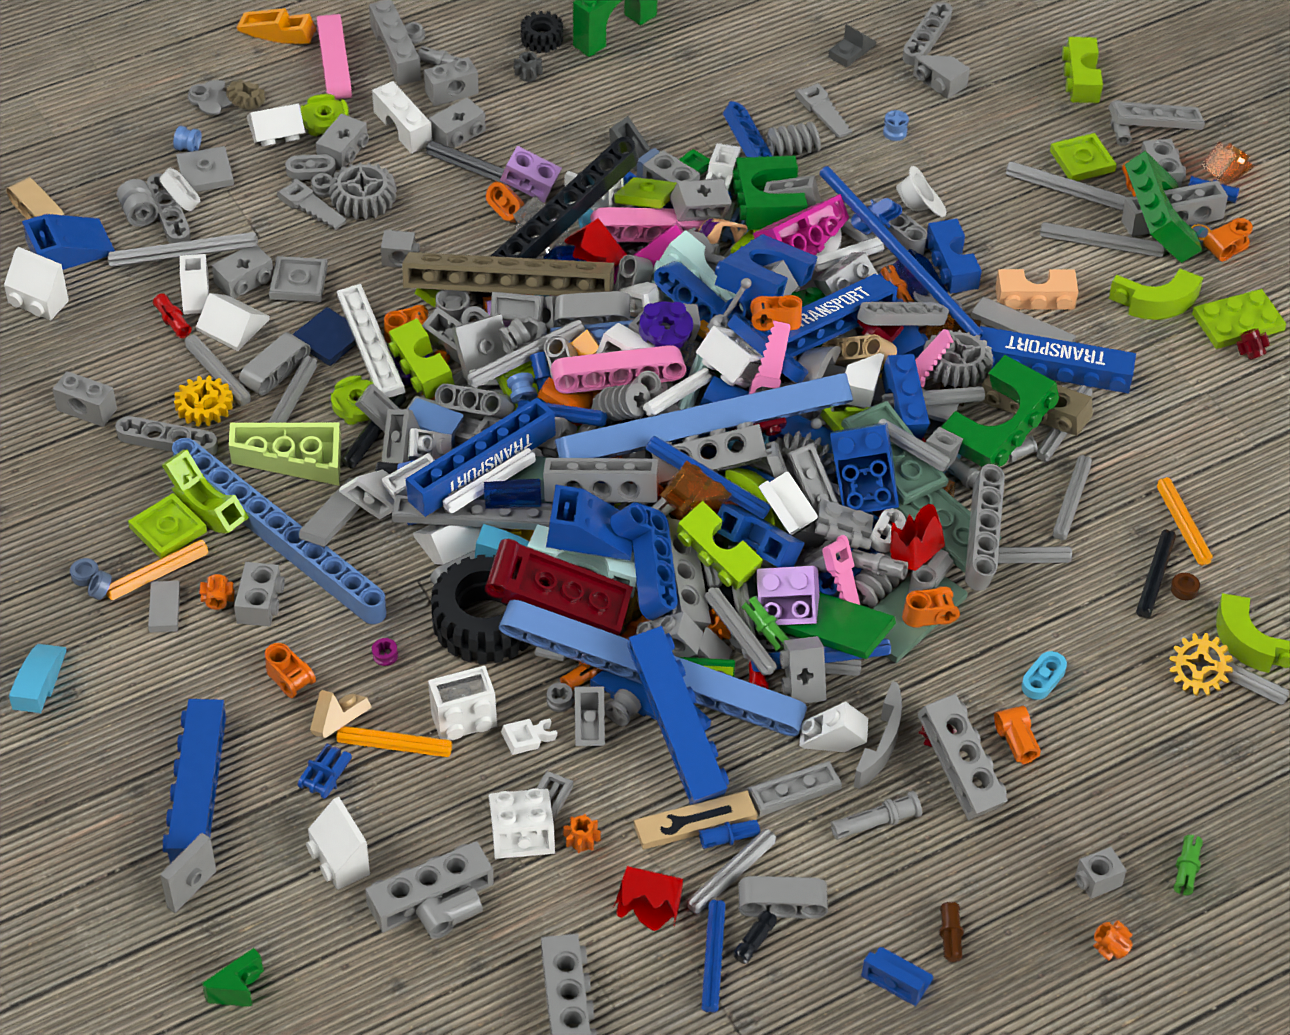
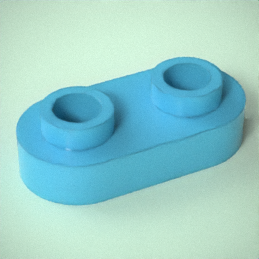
M1054 651L1041 654L1023 677V693L1035 700L1047 697L1065 675L1067 667L1065 657Z

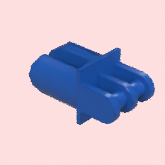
M884 198L879 202L871 199L872 205L867 207L888 228H890L889 221L902 213V207L890 198ZM856 214L852 216L851 224L854 228L865 235L872 232Z
M326 743L316 759L308 761L309 766L301 775L298 787H307L309 792H318L322 798H326L332 789L337 788L336 781L351 761V753L344 751L341 754L340 748L332 747L331 744Z

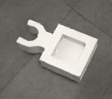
M530 719L503 725L501 733L511 754L514 755L539 749L541 741L550 742L556 740L558 734L556 730L551 732L544 730L550 728L551 719L542 720L538 725L534 726Z

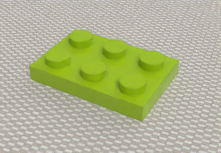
M1263 289L1198 305L1193 308L1192 315L1215 349L1237 344V341H1241L1240 334L1245 331L1258 328L1260 334L1266 332L1267 335L1285 331L1287 324Z

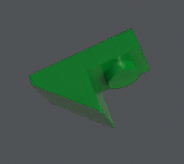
M252 948L202 983L205 1000L208 1003L245 1007L253 1005L251 993L246 984L255 982L264 972L261 955L255 948Z

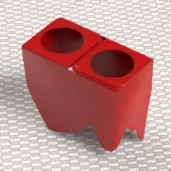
M599 218L563 240L565 243L575 246L574 258L588 262L614 263V268H616L621 259L627 255Z
M927 504L920 508L915 520L909 514L903 530L897 528L896 524L892 522L891 559L908 562L909 570L916 571L945 546L943 528L933 504Z
M627 866L613 908L618 903L616 913L620 918L633 910L638 920L653 931L660 929L673 916L674 923H676L682 899L683 879Z

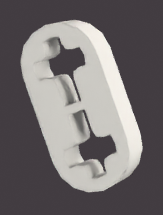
M168 168L161 175L160 182L182 208L192 211L199 204L200 197L178 171Z
M891 508L885 509L882 512L869 538L872 539L871 547L876 551L884 553L890 551L891 525L888 524L889 521L895 523L896 527L901 530L904 527L906 519L899 510ZM881 535L886 536V539L880 538Z

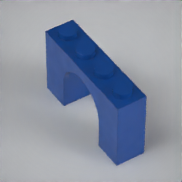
M761 234L745 246L740 247L733 254L731 253L724 260L718 262L715 269V275L717 276L715 285L737 294L741 287L742 279L749 278L752 284L750 288L745 289L742 294L743 297L752 301L759 296H783L788 277L768 270L763 266L784 260L798 286L802 287L811 280L818 257Z

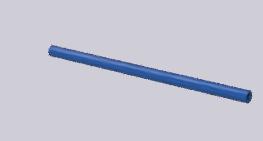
M829 166L822 168L819 175L838 195L841 194L843 201L939 304L948 308V314L966 333L970 331L972 336L980 335L981 340L985 333L836 173Z

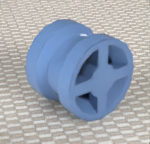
M899 110L888 112L884 119V136L892 141L903 140L907 136L908 115Z
M179 126L174 135V149L180 151L186 149L188 152L198 151L201 144V131L198 129L188 130L185 126Z
M518 373L507 379V386L512 390L510 394L512 403L518 404L520 400L532 401L537 398L538 394L532 385L534 378L531 373Z

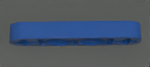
M730 101L723 111V115L746 157L772 156L746 108L738 102Z
M734 313L727 323L728 327L764 357L763 351L766 350L765 344L769 342L768 336L763 331L757 330L746 317ZM785 351L781 372L790 380L801 383L808 374V370Z

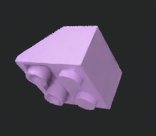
M801 566L757 569L758 601L770 616H775L777 625L817 623L819 605V575L817 567Z

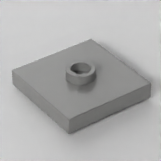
M225 146L176 154L180 174L195 192L234 186V179Z
M277 256L269 290L270 299L321 302L328 260Z
M496 314L451 328L464 379H467L466 376L470 370L478 369L508 354L503 350V341L498 333L500 328L505 327L502 314Z
M201 833L160 874L167 908L174 913L216 872L211 838L204 833Z

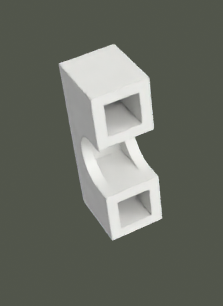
M393 81L372 90L374 113L385 125L395 123L399 141L410 153L425 148L432 141L431 122Z

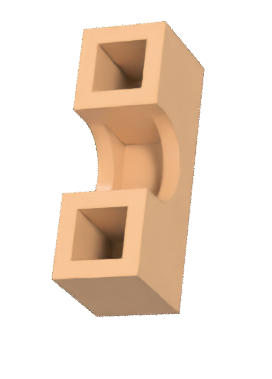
M998 269L995 286L998 303L1012 309H1075L1078 296L1075 269H1049L1047 282L1043 284H1034L1028 281L1025 277L1024 269Z

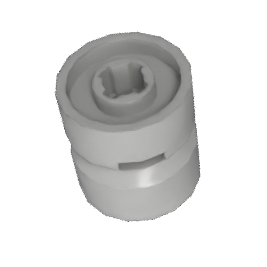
M131 179L124 182L118 188V200L131 225L137 227L146 226L157 218L159 209L146 182L140 179Z
M440 290L436 295V308H440L460 322L463 312L470 307V297L466 291Z

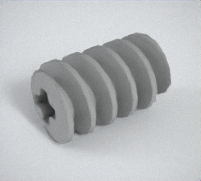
M807 122L806 126L803 123H799L796 127L792 124L788 125L787 129L784 126H779L778 130L774 127L768 130L767 147L772 156H774V151H777L778 156H783L784 150L787 151L789 156H792L793 148L800 155L802 154V147H805L807 153H811L813 145L817 152L821 149L820 136L813 122Z
M641 383L606 387L593 398L594 410H601L608 416L607 422L640 418L646 414L643 406L651 400L650 392Z
M891 551L882 552L885 554V557L891 558ZM861 570L860 574L854 577L860 603L871 608L875 607L878 601L883 600L885 595L889 594L892 588L897 587L899 582L904 581L906 577L904 576L902 580L884 574L877 576L873 575L872 571Z

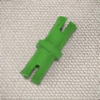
M756 596L748 600L755 608V611L750 604L745 602L741 608L756 624L758 633L764 634L776 652L784 649L777 638H779L783 645L784 640H790V638L776 624L777 619L775 616L768 614Z
M1186 835L1183 839L1182 853L1176 862L1178 873L1174 890L1178 894H1180L1182 886H1184L1183 895H1191L1194 891L1195 876L1201 866L1199 856L1201 846L1203 845V840L1199 836L1196 837L1195 844L1193 845L1194 835Z

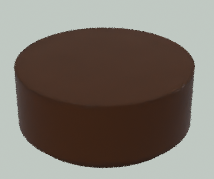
M1179 573L1173 577L1170 589L1176 598L1188 601L1198 595L1200 582L1197 577L1190 573Z

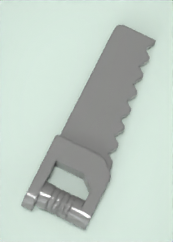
M819 83L804 89L799 88L795 90L796 98L810 112L813 111L837 137L841 138L852 133V129H849L846 121L842 120V116L839 115L836 107L830 102L828 93Z
M297 178L277 192L278 198L289 207L301 208V211H306L307 215L311 214L312 218L323 221V224H328L334 230L346 224V219L315 196L313 190Z

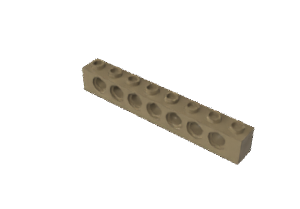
M408 252L402 263L403 288L550 296L609 292L614 289V263Z

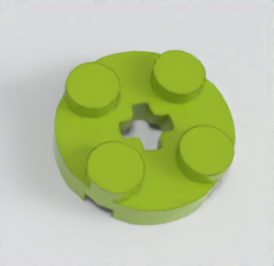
M331 94L312 96L307 99V104L304 107L303 104L300 107L303 125L312 136L324 134L340 114L349 116L347 103L343 99H341V102L336 100L334 95Z
M349 376L340 380L334 386L335 390L331 393L332 409L337 416L344 419L346 424L355 425L358 422L370 420L355 405L357 401H354L353 397H361L366 388L373 384L371 378L369 381L362 379V376Z

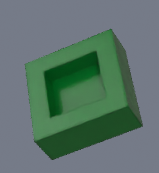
M694 149L679 159L700 173V176L709 169L710 159Z

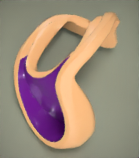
M709 218L703 222L698 232L705 234L709 242L715 244L719 241L722 227L726 226L730 227L734 241L738 242L747 232L748 227L724 219Z

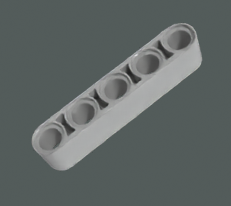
M987 464L982 467L972 491L965 582L971 589L976 591L985 590L989 586L998 567L1005 475L1003 470L994 464Z

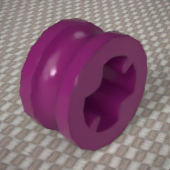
M381 638L375 641L372 645L374 661L381 666L394 664L398 659L395 641L389 638ZM385 649H389L390 653L387 654ZM383 650L385 655H380V651Z

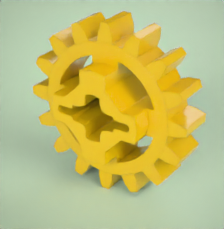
M208 375L206 380H202L201 376H197V381L195 382L188 379V385H179L180 392H175L174 394L175 410L178 411L179 418L185 417L187 424L195 421L197 427L200 426L201 422H205L207 426H210L212 420L220 423V416L228 417V410L233 409L232 391H229V385L227 383L222 385L221 378L212 381L210 375Z
M1193 633V641L1190 642L1186 638H1182L1184 646L1182 648L1174 646V650L1178 655L1170 656L1169 658L1171 662L1176 663V666L1170 668L1171 673H1178V676L1174 679L1176 684L1184 682L1182 689L1185 692L1192 687L1195 696H1198L1200 690H1204L1205 694L1209 696L1210 688L1212 687L1219 692L1221 689L1218 683L1220 681L1228 683L1229 680L1225 673L1233 672V668L1227 666V663L1233 661L1232 656H1224L1228 651L1227 645L1219 647L1220 639L1218 637L1214 638L1212 642L1209 641L1208 633H1205L1202 639H1199L1196 633ZM1198 646L1196 652L1191 655H1185L1190 649ZM1210 648L1217 652L1221 662L1212 660ZM1201 658H1204L1208 667L1204 666L1202 671H1198L1196 665L1192 663H1198ZM1182 667L1192 671V681L1184 675ZM1212 673L1217 674L1211 681L1205 682L1206 677Z

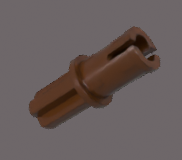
M945 902L940 907L942 927L939 930V935L943 938L944 958L950 963L962 959L961 937L964 935V929L960 926V906L956 902Z

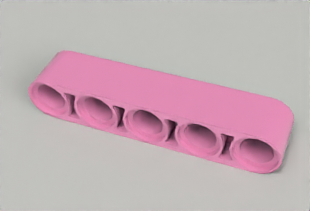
M341 15L316 16L327 94L334 95L336 100L352 98Z
M603 207L596 209L590 216L591 222L599 218L617 242H650L676 222L680 224L684 231L695 227L696 230L694 231L698 232L705 221H678L672 208Z
M671 345L564 357L555 360L550 368L556 390L566 394L602 390L610 386L631 384L644 371L656 373L661 383L679 380L686 374V366L680 349Z

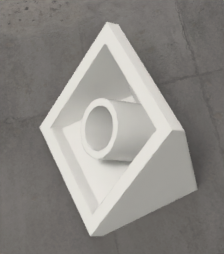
M209 293L196 325V330L239 351L270 320V317L228 295Z

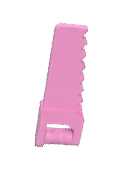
M773 321L774 327L770 328L772 334L768 336L769 342L765 344L764 357L760 359L762 365L758 366L759 372L751 380L749 394L755 393L756 389L761 386L773 389L780 387V376L790 332L789 324Z
M942 330L915 360L922 389L925 386V377L929 376V372L933 371V366L937 365V360H941V356L945 354L946 349H949L950 343H953L948 330Z
M840 535L835 542L827 545L822 550L826 569L835 577L834 583L837 584V591L840 592L839 598L860 605L852 571L854 562L849 541L845 535ZM838 552H839V554H840V559H839V560L836 559V555H835V554H837Z

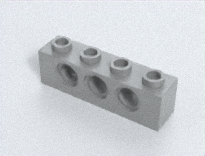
M1218 180L1164 191L1174 210L1189 226L1224 218L1228 195ZM1136 196L1125 198L1122 223L1131 237L1150 233Z
M753 422L737 425V430L726 432V428L717 429L709 432L710 436L700 439L699 435L689 436L682 439L683 443L672 445V442H666L716 473L767 460L760 425H753ZM734 439H738L744 444L743 449L738 453H733L728 449L729 442ZM706 446H712L717 451L716 456L712 459H704L701 456L702 449ZM652 454L653 459H658L659 485L664 486L692 479L689 475Z
M546 458L543 472L545 501H553L555 485L585 489L603 501L613 504L622 502H638L640 504L658 502V459Z
M667 518L670 528L678 601L676 608L663 616L684 611L703 630L711 624L708 602L705 599L706 591L701 562L697 556L698 552L691 546L686 547L679 540L677 527L681 520Z
M955 693L924 706L917 715L968 821L1000 808L1008 801L1006 798V788L1001 781H998L993 771L992 759L988 754H985L980 744L981 738L977 729L970 724L965 704L961 700L959 701ZM946 724L953 725L957 730V735L950 733ZM959 751L966 752L969 755L970 761L963 760ZM973 777L978 778L982 782V789L974 785Z
M477 841L463 844L454 851L442 856L432 857L426 863L417 867L404 869L398 875L389 879L374 882L370 887L365 888L367 906L381 932L384 933L418 918L416 913L417 907L429 898L438 897L441 900L470 886L478 892L494 885L493 868ZM433 883V885L426 886L424 884ZM405 895V897L398 898L396 896Z
M578 934L541 937V956L550 1035H597L596 1028H590L589 1019H594L593 1001L586 999V992L591 991L589 972L583 973L582 964H587L586 946H580ZM568 968V969H571L572 971L563 972V971H560V970H561V969ZM565 996L575 997L572 1000L564 999ZM574 1023L579 1026L575 1028H570L567 1025Z

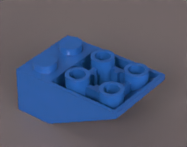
M44 214L22 221L26 242L30 251L62 264L63 270L107 257L110 252L115 251L99 218Z
M887 422L832 431L830 437L842 506L865 513L899 507Z
M555 485L546 543L547 548L631 561L633 542L617 535L611 527L610 518L613 514L620 511L619 509L585 489Z

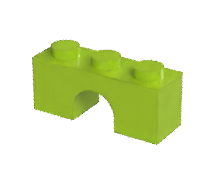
M1068 37L1067 46L1062 48V61H1066L1064 63V76L1068 77L1066 79V92L1070 93V100L1073 103H1100L1103 82L1101 69H1096L1099 54L1097 37Z
M417 318L389 331L392 341L388 343L390 351L395 358L399 356L401 359L399 362L405 375L410 374L412 376L411 383L417 393L422 392L426 399H431L435 397L436 390L440 385H455L452 371L440 353L423 358L433 351L429 336Z
M702 501L678 523L677 536L686 547L691 546L698 552L697 556L705 566H712L718 572L717 576L727 587L732 586L737 591L757 572V569L761 568L763 559L743 540L732 549L718 547L713 541V536L721 529L723 520Z

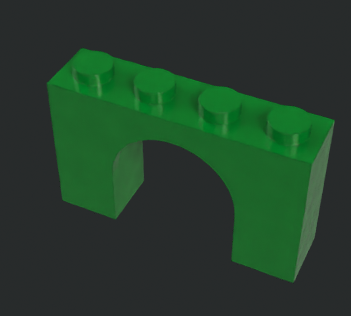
M623 0L573 1V46L588 57L605 48L606 27L609 16L614 8ZM624 0V15L641 26L657 16V0Z
M1146 151L1125 163L1150 234L1181 263L1202 251L1203 249L1196 232L1177 214L1164 192L1165 190L1179 188L1176 180Z
M795 156L736 158L732 182H734V193L737 195L740 220L745 221L748 230L762 229L808 208L805 193L772 194L764 192L766 182L798 178V165Z
M1006 355L999 360L988 374L992 389L1020 405L1017 413L1003 424L985 426L955 411L941 426V428L963 438L958 454L981 467L987 464L1003 466L1008 461L1009 455L1016 447L1023 444L1027 434L1040 424L1042 417L1049 409L1054 408L1059 400L1055 381Z

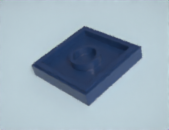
M328 307L292 334L310 345V354L328 366L333 365L357 345L347 319Z

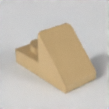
M321 690L310 731L312 735L326 738L372 708L367 697L356 694L346 695L338 703L332 692Z

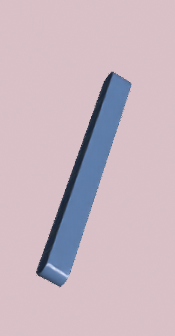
M842 373L572 434L556 439L555 443L559 458H611L646 450V446L653 436L673 444L693 435H699V437L710 435L709 432L717 429L726 428V431H730L732 428H736L737 425L745 422H753L755 424L852 402L853 397L847 374Z
M180 438L173 443V456L187 449L203 476L217 491L225 495H236L249 517L243 522L246 527L366 623L378 624L386 618L385 594L382 589L329 547H322L300 539L299 533L302 528L300 524L194 440Z
M510 600L499 625V630L505 635L642 684L627 647L628 639L519 600ZM674 656L676 660L680 659L686 674L683 677L686 687L691 686L697 704L787 736H797L799 734L807 711V706L803 702Z

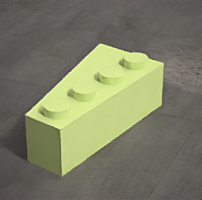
M340 422L230 423L229 451L232 464L340 486L342 442Z

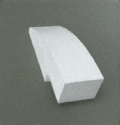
M717 143L709 162L706 179H723L727 191L731 192L733 169L736 167V158L740 156L741 147Z

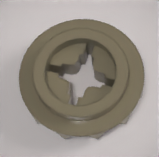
M239 79L238 82L232 81L230 86L227 87L226 95L228 99L240 108L257 109L264 104V90L259 88V84H252L250 80L244 82L242 79Z

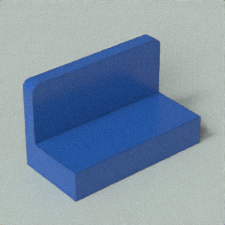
M880 947L875 954L869 952L864 959L861 977L914 1006L918 1004L933 981L932 974L883 947Z

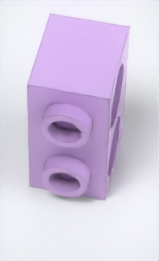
M517 146L505 167L500 181L545 203L562 168Z

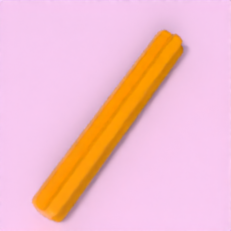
M1168 477L1159 479L1157 489L1197 563L1201 566L1211 563L1213 555L1172 480Z
M198 540L112 582L106 595L110 600H115L207 555L209 553L208 547L203 540Z
M350 726L341 727L337 730L336 734L337 742L441 757H450L452 752V741L446 739Z

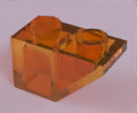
M1218 142L1201 165L1226 184L1233 182L1254 167L1253 164L1247 161L1250 158L1249 155L1231 143L1225 146L1221 142Z
M686 460L660 495L682 512L692 511L702 501L711 509H719L732 494L721 483L712 480L698 466Z

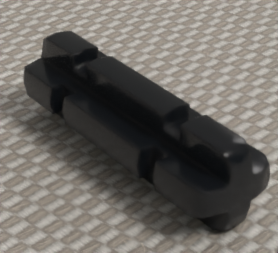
M768 910L761 913L758 917L759 921L753 924L742 939L743 943H739L734 950V958L742 964L750 961L753 957L752 953L758 950L769 935L767 932L771 931L776 925V915Z

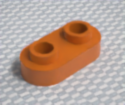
M494 182L488 187L486 191L488 204L502 219L511 223L519 222L525 214V204L508 185L501 182Z

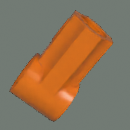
M550 377L545 381L537 395L538 398L551 404L591 409L593 405V399L587 392L568 394L558 392L553 379ZM572 423V424H574L575 426H580V425H582V424H579V423Z
M1024 705L994 713L996 730L1000 737L1006 738L1016 762L1027 764L1040 756L1041 749L1031 730L1030 715Z

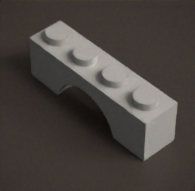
M385 0L369 4L371 29L377 41L383 40L391 71L397 84L403 85L420 81V58L393 1Z

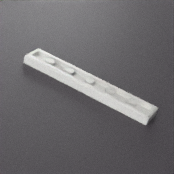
M358 284L336 291L372 383L388 398L405 393L404 385L362 285Z

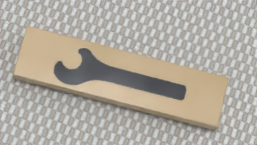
M743 791L635 819L634 828L644 850L698 836L699 830L722 826L727 821L732 825L749 820H757V813L748 791Z

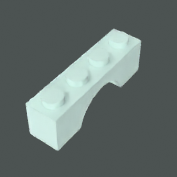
M685 230L668 245L659 261L664 265L678 261L685 265L725 302L734 298L735 293L715 285L717 276L706 262L704 255L706 246ZM739 303L740 309L743 311V307Z
M537 524L527 547L571 564L586 567L600 575L632 586L631 598H633L637 589L634 552H632L630 561L547 548L549 527Z

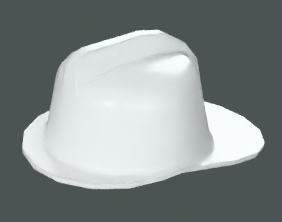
M911 166L909 176L896 186V190L903 203L914 211L931 209L938 216L945 217L947 212L943 202L930 187L921 171L917 167Z

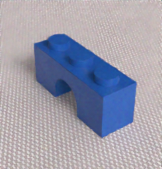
M957 218L928 223L926 249H930L933 265L938 267L941 282L946 284L950 294L979 289L982 273L974 253L961 255L963 253L965 234Z
M914 354L888 355L881 370L885 394L893 393L895 412L913 435L922 440L930 422Z
M721 505L717 515L723 521L721 529L717 533L733 542H741L743 540L748 546L756 549V553L761 558L778 568L794 567L805 544L804 542L755 516L739 505Z

